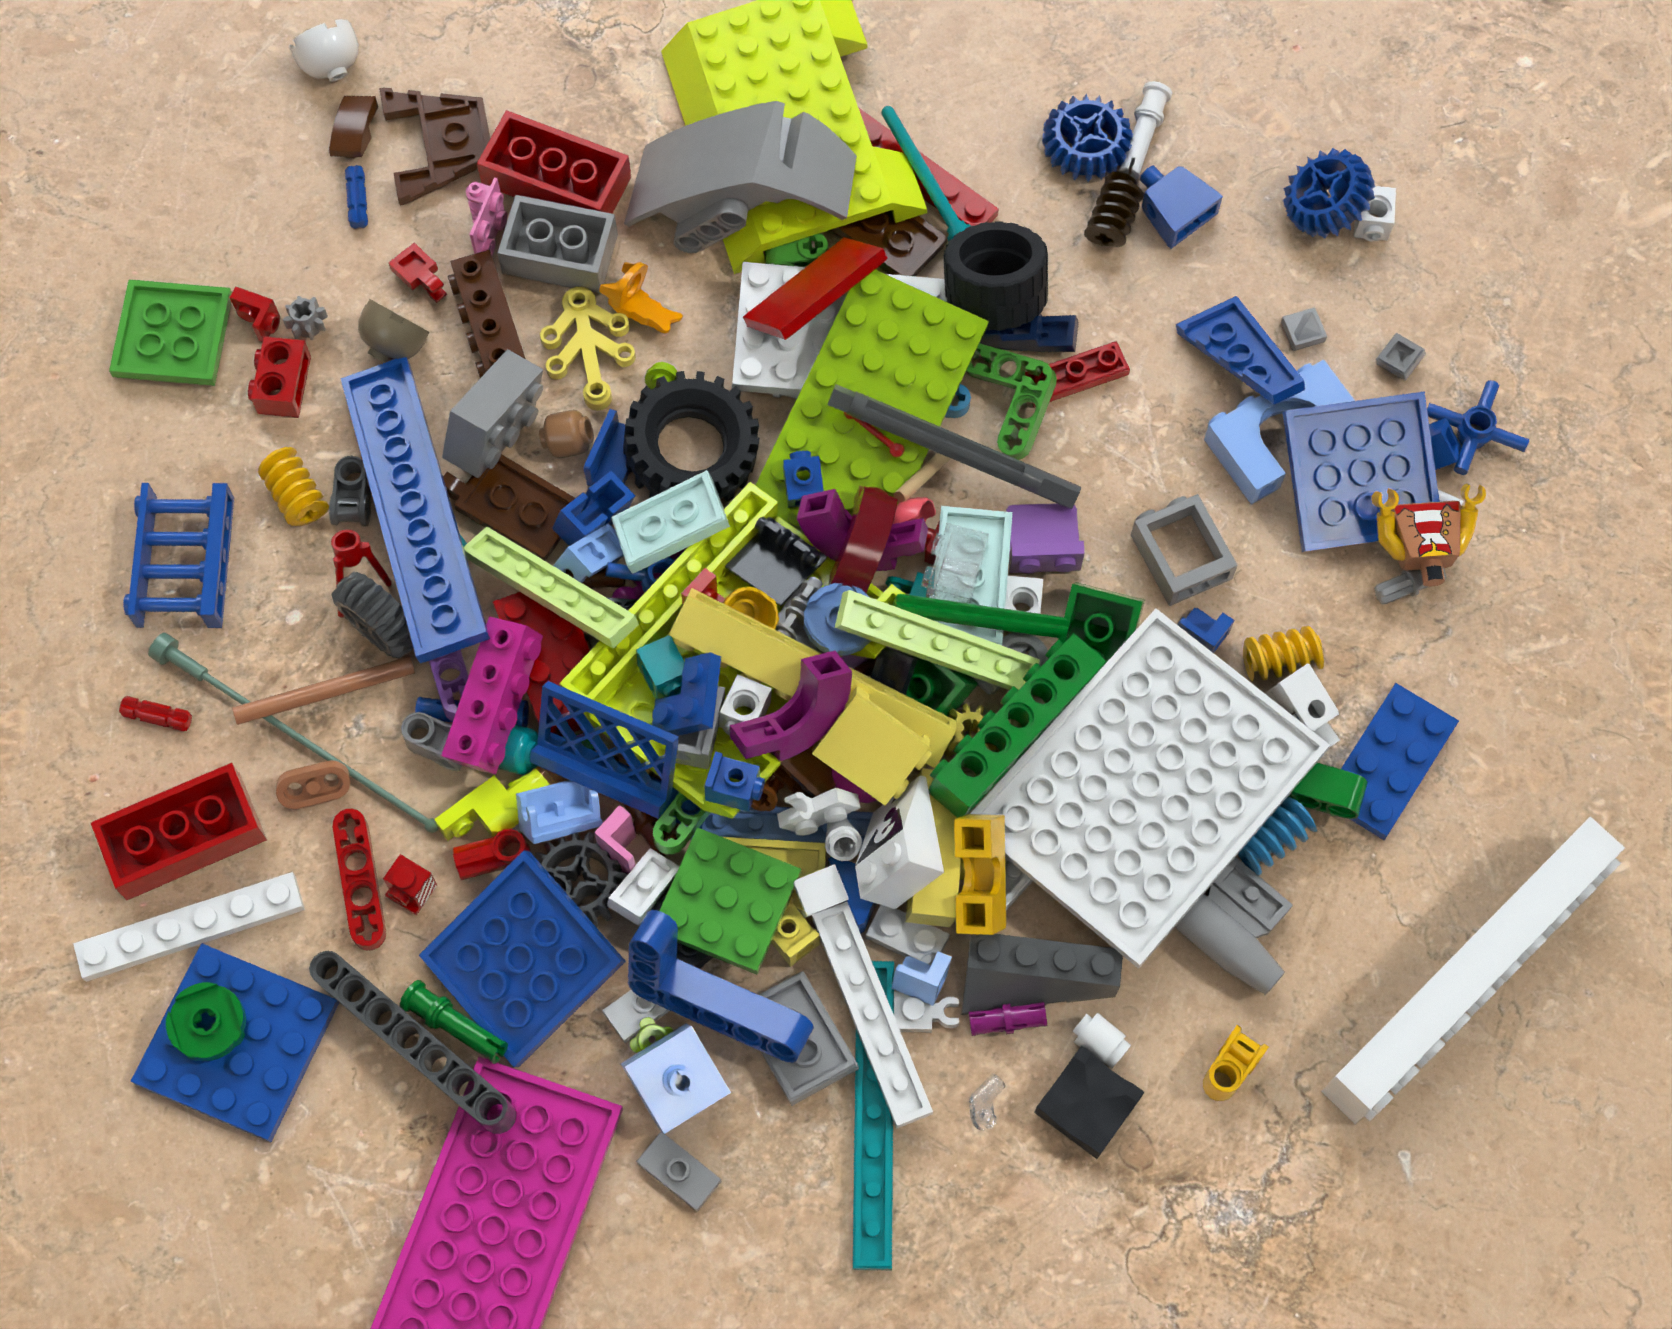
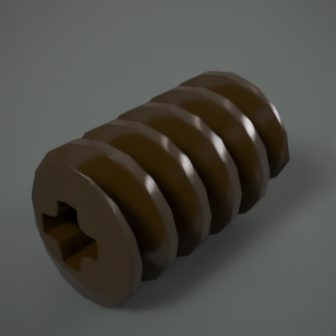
M1123 171L1110 172L1105 177V183L1101 187L1100 195L1097 197L1096 206L1093 208L1092 216L1088 220L1087 228L1084 230V236L1089 241L1100 246L1122 247L1126 244L1127 237L1125 235L1130 233V224L1135 221L1134 213L1139 210V202L1144 197V193L1137 186L1135 178Z

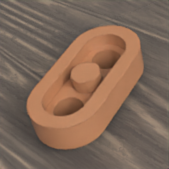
M332 760L288 770L277 780L276 796L283 806L290 809H300L336 800L348 792L350 788V773L344 764ZM335 774L338 778L330 781L325 776ZM291 783H299L301 787L299 789H291L289 785Z

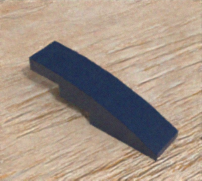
M1040 314L1034 320L1016 328L998 331L986 330L980 344L1002 350L1075 352L1079 321L1076 315L1042 316Z

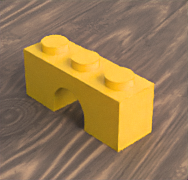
M967 814L954 819L955 857H962L965 869L963 889L960 894L955 895L956 933L994 935L1006 928L1005 815Z

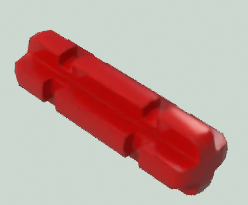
M125 696L119 707V712L123 717L134 720L140 718V721L163 727L173 726V729L187 731L192 721V715L188 710L180 708L173 710L171 706L147 700L140 702L138 698Z

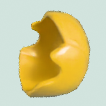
M754 587L738 588L724 599L723 604L776 629L779 621L777 604L774 599L760 589Z

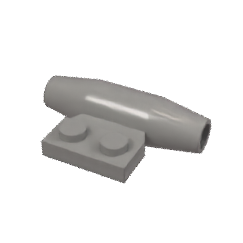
M1235 857L1209 887L1208 896L1203 894L1175 927L1226 972L1266 995L1284 975L1285 971L1257 938L1268 935L1289 912L1293 904Z

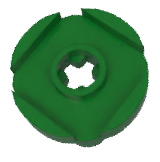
M203 982L187 987L175 998L176 1002L172 1006L171 1012L168 1011L166 1017L168 1038L175 1048L191 1060L212 1061L230 1053L244 1040L246 1013L243 1004L233 992L215 983ZM207 1012L210 1017H216V1022L212 1024L210 1030L205 1031L204 1028L197 1029L196 1024L202 1021L201 1015Z

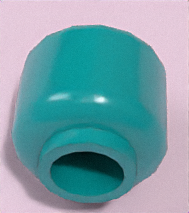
M515 724L505 746L504 760L498 769L518 775H525L537 768V765L530 763V753L538 744V732Z

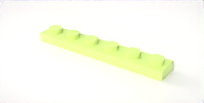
M489 527L484 528L464 546L467 560L611 648H615L639 625L636 615Z
M848 590L842 593L835 628L1010 690L1015 686L1019 690L1026 683L1023 680L1025 674L1035 663L1039 664L1040 662L1038 658L854 591Z

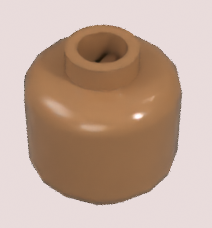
M573 409L548 415L544 421V428L539 430V439L544 449L548 448L554 457L565 458L585 453L588 450L589 444L593 443L594 434L590 419Z

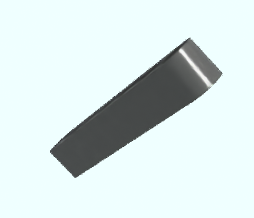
M323 951L314 956L310 962V975L326 992L488 1131L501 1134L512 1128L516 1120L515 1108L497 1089L337 953ZM338 966L337 973L332 978L325 979L326 972L331 967ZM365 988L363 997L356 1002H351L354 992ZM392 1011L390 1020L386 1024L378 1025L380 1016L384 1012ZM419 1034L417 1044L412 1048L406 1049V1040L411 1035ZM446 1057L447 1060L444 1068L438 1072H432L434 1062L439 1058ZM474 1081L472 1092L468 1095L460 1096L461 1086L465 1082ZM494 1105H502L503 1108L500 1116L494 1120H487L490 1108Z

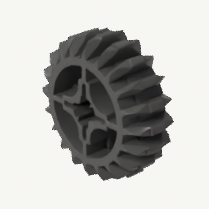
M352 572L336 585L337 588L331 595L334 604L338 607V611L371 644L378 647L380 651H384L388 656L398 659L413 649L403 608L381 585L376 584L373 579L368 578L365 574Z
M591 832L585 835L584 840H580L579 833L571 835L572 841L566 842L564 836L557 838L559 845L556 847L552 843L546 842L544 846L548 854L545 855L537 852L534 857L561 888L566 890L568 896L596 927L599 926L597 917L600 915L604 920L610 921L612 917L607 906L608 899L628 875L625 872H621L622 868L616 859L611 860L609 853L606 850L603 851L597 842L594 844V835ZM576 856L571 865L566 867L557 866L562 861ZM590 858L599 861L608 871V881L600 880L598 875L590 873ZM582 873L584 881H579L574 889L571 881H577ZM590 895L599 896L592 903L580 907L585 897Z

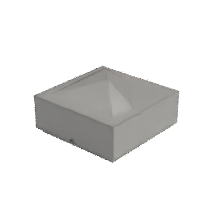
M1315 308L1282 317L1281 324L1293 351L1326 341L1327 335Z
M1396 333L1376 358V363L1406 381L1426 355V352L1421 346Z

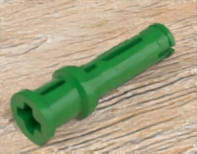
M421 980L414 981L401 997L400 1008L405 1012L412 1011L424 1019L425 1025L430 1029H443L493 1064L500 1061L496 1054L501 1057L504 1056L508 1047L506 1041L499 1039L453 1009L450 999L445 996L438 997L426 989V984Z

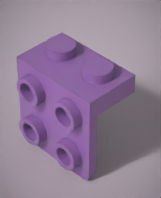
M1058 503L1008 506L1006 512H1013L1009 551L1010 573L1081 571L1085 554L1084 541H1079L1077 508L1075 505L1072 509Z

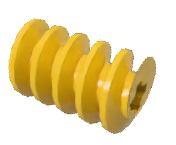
M283 447L270 453L261 462L258 474L265 481L264 484L268 491L271 492L273 500L278 503L277 506L280 512L284 514L286 522L292 526L307 525L323 517L328 512L329 505L326 501H321L323 495L320 490H315L316 482L313 479H308L310 473L307 468H302L304 464L302 459L295 457L297 454L296 449Z
M1303 626L1300 632L1295 628L1288 629L1286 635L1281 631L1273 633L1272 638L1268 634H1262L1259 636L1258 642L1254 637H1247L1244 641V665L1251 682L1254 680V672L1258 671L1262 680H1267L1268 669H1272L1277 678L1282 677L1283 666L1287 667L1291 675L1296 672L1297 663H1300L1303 667L1314 660L1318 669L1324 668L1322 643L1317 633L1310 626Z

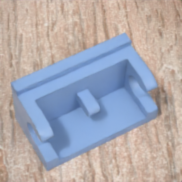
M608 523L567 547L553 566L562 572H566V569H569L573 573L574 579L582 583L586 577L589 578L606 568L608 562L617 563L624 555L615 529Z
M571 780L516 794L520 832L533 844L597 828L603 823L600 815L598 792Z

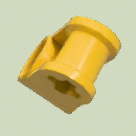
M1236 1025L1218 1051L1219 1055L1203 1078L1205 1093L1215 1101L1230 1099L1247 1075L1252 1073L1269 1048L1266 1044L1259 1045L1241 1032L1242 1028L1239 1025ZM1218 1072L1226 1074L1231 1080V1087L1218 1085L1214 1079V1074Z

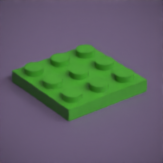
M129 279L109 368L112 377L215 386L232 303L229 298L232 294L231 289L226 287Z
M697 827L660 911L669 915L678 926V943L757 975L794 892L795 887L793 883L801 876V868Z

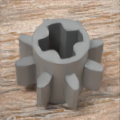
M297 296V300L291 305H285L289 316L283 318L286 329H292L295 339L302 336L313 340L314 336L320 331L326 330L322 320L326 319L328 315L325 307H319L316 297L309 300Z

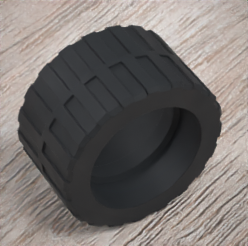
M985 222L965 228L964 231L958 232L947 243L943 256L945 297H947L948 303L989 321L986 330L998 331L1016 328L1024 323L1027 324L1041 314L1048 301V252L1046 243L1042 241V238L1037 233L1032 232L1031 229L1025 226L1022 227L1011 222Z

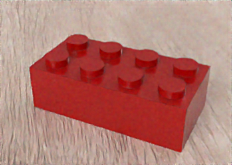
M508 110L503 114L477 162L481 183L491 186L495 177L498 179L501 193L512 197L519 195L613 214L631 179L629 155Z
M517 592L493 601L498 619L526 625L543 635L541 651L538 658L534 661L529 676V687L526 691L539 725L542 686L547 681L559 685L590 650L582 629L525 594ZM553 697V702L561 714L569 712L561 700ZM573 717L566 720L574 732L582 730ZM556 725L551 727L550 732L563 737Z
M229 763L90 822L114 887L126 900H130L267 841L242 776L233 763Z

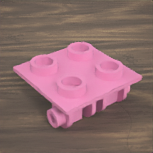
M495 177L491 186L472 182L466 188V196L474 223L469 234L474 254L490 249L491 255H493L496 244L495 237L498 230L502 231L507 222L508 213L504 210L503 205L504 195L500 192L498 179Z

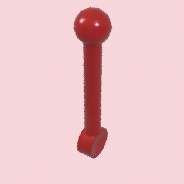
M844 412L846 418L854 419L890 448V454L893 457H900L904 454L905 448L901 443H893L871 424L847 415Z

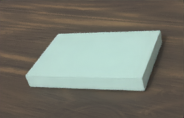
M707 470L611 517L627 567L632 574L730 527L713 479Z

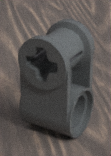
M352 455L345 456L337 462L334 469L333 492L329 503L330 523L338 525L339 522H360L362 526H368L371 516V490L363 460ZM361 473L360 477L355 481H346L350 474Z

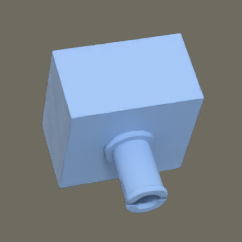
M687 1023L621 1063L657 1127L664 1134L731 1093L693 1027Z

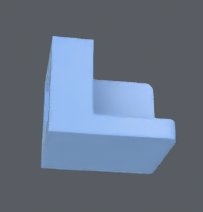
M938 951L932 964L929 965L907 956L902 965L898 964L895 970L892 989L934 1006L948 976L952 957Z

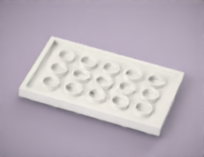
M743 262L732 389L736 386L740 391L798 396L849 291L791 337L784 340L747 327L743 316L805 267ZM886 274L947 302L944 279Z

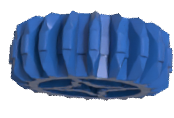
M1087 93L1082 101H1079L1074 96L1069 100V104L1061 101L1058 109H1052L1049 113V118L1046 119L1043 127L1042 143L1045 146L1044 153L1045 157H1051L1052 167L1061 166L1060 171L1062 175L1069 171L1072 172L1074 181L1079 175H1085L1087 182L1092 179V175H1096L1102 180L1106 172L1116 171L1117 166H1121L1125 161L1126 152L1131 149L1130 141L1133 137L1132 130L1129 129V118H1123L1122 108L1113 110V101L1111 100L1104 104L1100 95L1095 101L1089 100ZM1102 128L1108 132L1112 140L1107 138L1108 135L1101 130ZM1062 135L1067 137V141L1073 145L1072 148L1064 141Z
M1332 148L1328 155L1319 151L1318 158L1314 160L1307 156V164L1304 167L1297 166V175L1288 176L1291 185L1283 188L1286 196L1283 199L1284 207L1287 209V216L1291 222H1294L1298 230L1306 232L1312 237L1318 234L1325 239L1330 231L1332 234L1339 236L1340 229L1345 227L1351 230V223L1354 220L1362 221L1361 212L1370 211L1368 201L1375 199L1372 189L1376 186L1370 168L1363 162L1361 157L1356 154L1352 155L1346 149L1339 152Z

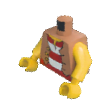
M1466 483L1461 487L1460 495L1465 500V505L1463 506L1460 505V500L1398 504V493L1389 488L1387 490L1388 500L1383 504L1382 494L1377 491L1374 492L1371 498L1372 503L1380 508V512L1376 515L1379 543L1393 559L1398 560L1402 570H1421L1424 586L1432 587L1443 584L1445 582L1443 568L1451 567L1457 558L1465 553L1475 532L1479 512L1476 505L1482 503L1486 497V490L1482 485L1478 487L1477 496L1471 499L1468 497L1470 485Z

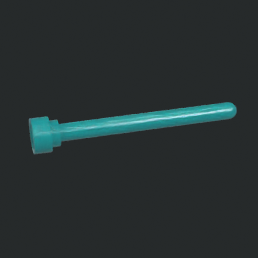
M885 106L881 111L882 117L948 226L946 230L948 233L947 240L950 241L954 235L964 231L965 228L971 225L966 224L964 220H959L895 110L891 106Z

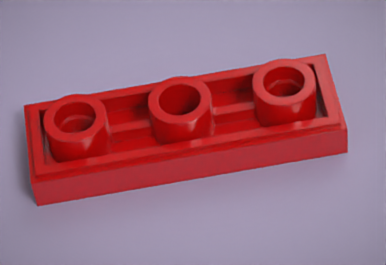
M1114 341L1048 364L1055 372L1057 378L1050 402L1129 375L1130 368L1118 342ZM1043 371L1040 376L1025 372V376L1032 378L1036 385L1039 381H1045L1047 378Z

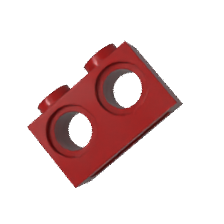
M263 336L261 349L256 350L254 357L255 380H250L248 385V399L253 402L258 414L299 418L311 360L305 340ZM280 359H287L282 364H275ZM273 390H281L276 395H269V393Z

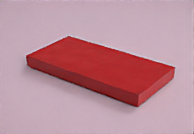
M844 237L745 314L743 319L749 328L787 340L883 264L888 257L881 247Z

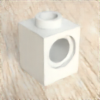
M1376 186L1372 189L1375 199L1368 201L1370 211L1361 212L1362 221L1355 220L1354 237L1364 238L1373 242L1380 240L1388 241L1395 223L1396 188ZM1370 214H1375V215L1379 216V218H1378V217H1373V216L1370 215Z
M1008 576L1005 609L1016 610L1013 605L1025 603L1031 608L1026 612L1041 614L1043 579Z
M737 674L719 712V727L723 728L730 735V725L765 716L771 704L772 688ZM746 706L751 708L753 712L748 715H740L735 709Z

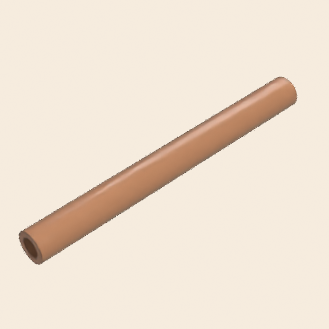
M409 656L232 707L236 724L239 725L415 674Z

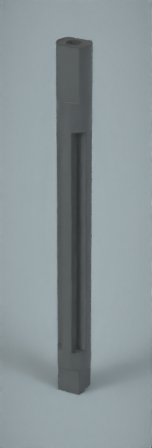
M835 384L827 405L844 411L847 415L1069 509L1073 508L1080 494L1081 486L857 391L854 392Z

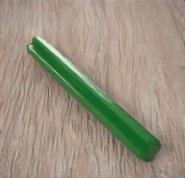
M898 594L893 601V606L933 621L1054 638H1064L1068 632V620L1065 617L906 594Z

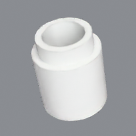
M1099 1013L1093 1018L1086 1014L1073 1030L1078 1036L1074 1043L1079 1047L1082 1046L1111 1069H1113L1131 1046V1044L1124 1040L1126 1035Z

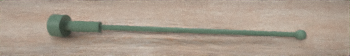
M160 634L151 644L148 655L161 665L170 661L197 680L202 681L204 679L240 704L251 702L208 674L206 667L178 650L179 641L169 634ZM272 715L263 717V719L325 760L338 761L344 764L352 778L424 824L428 832L434 833L438 831L439 828L434 818L428 819Z

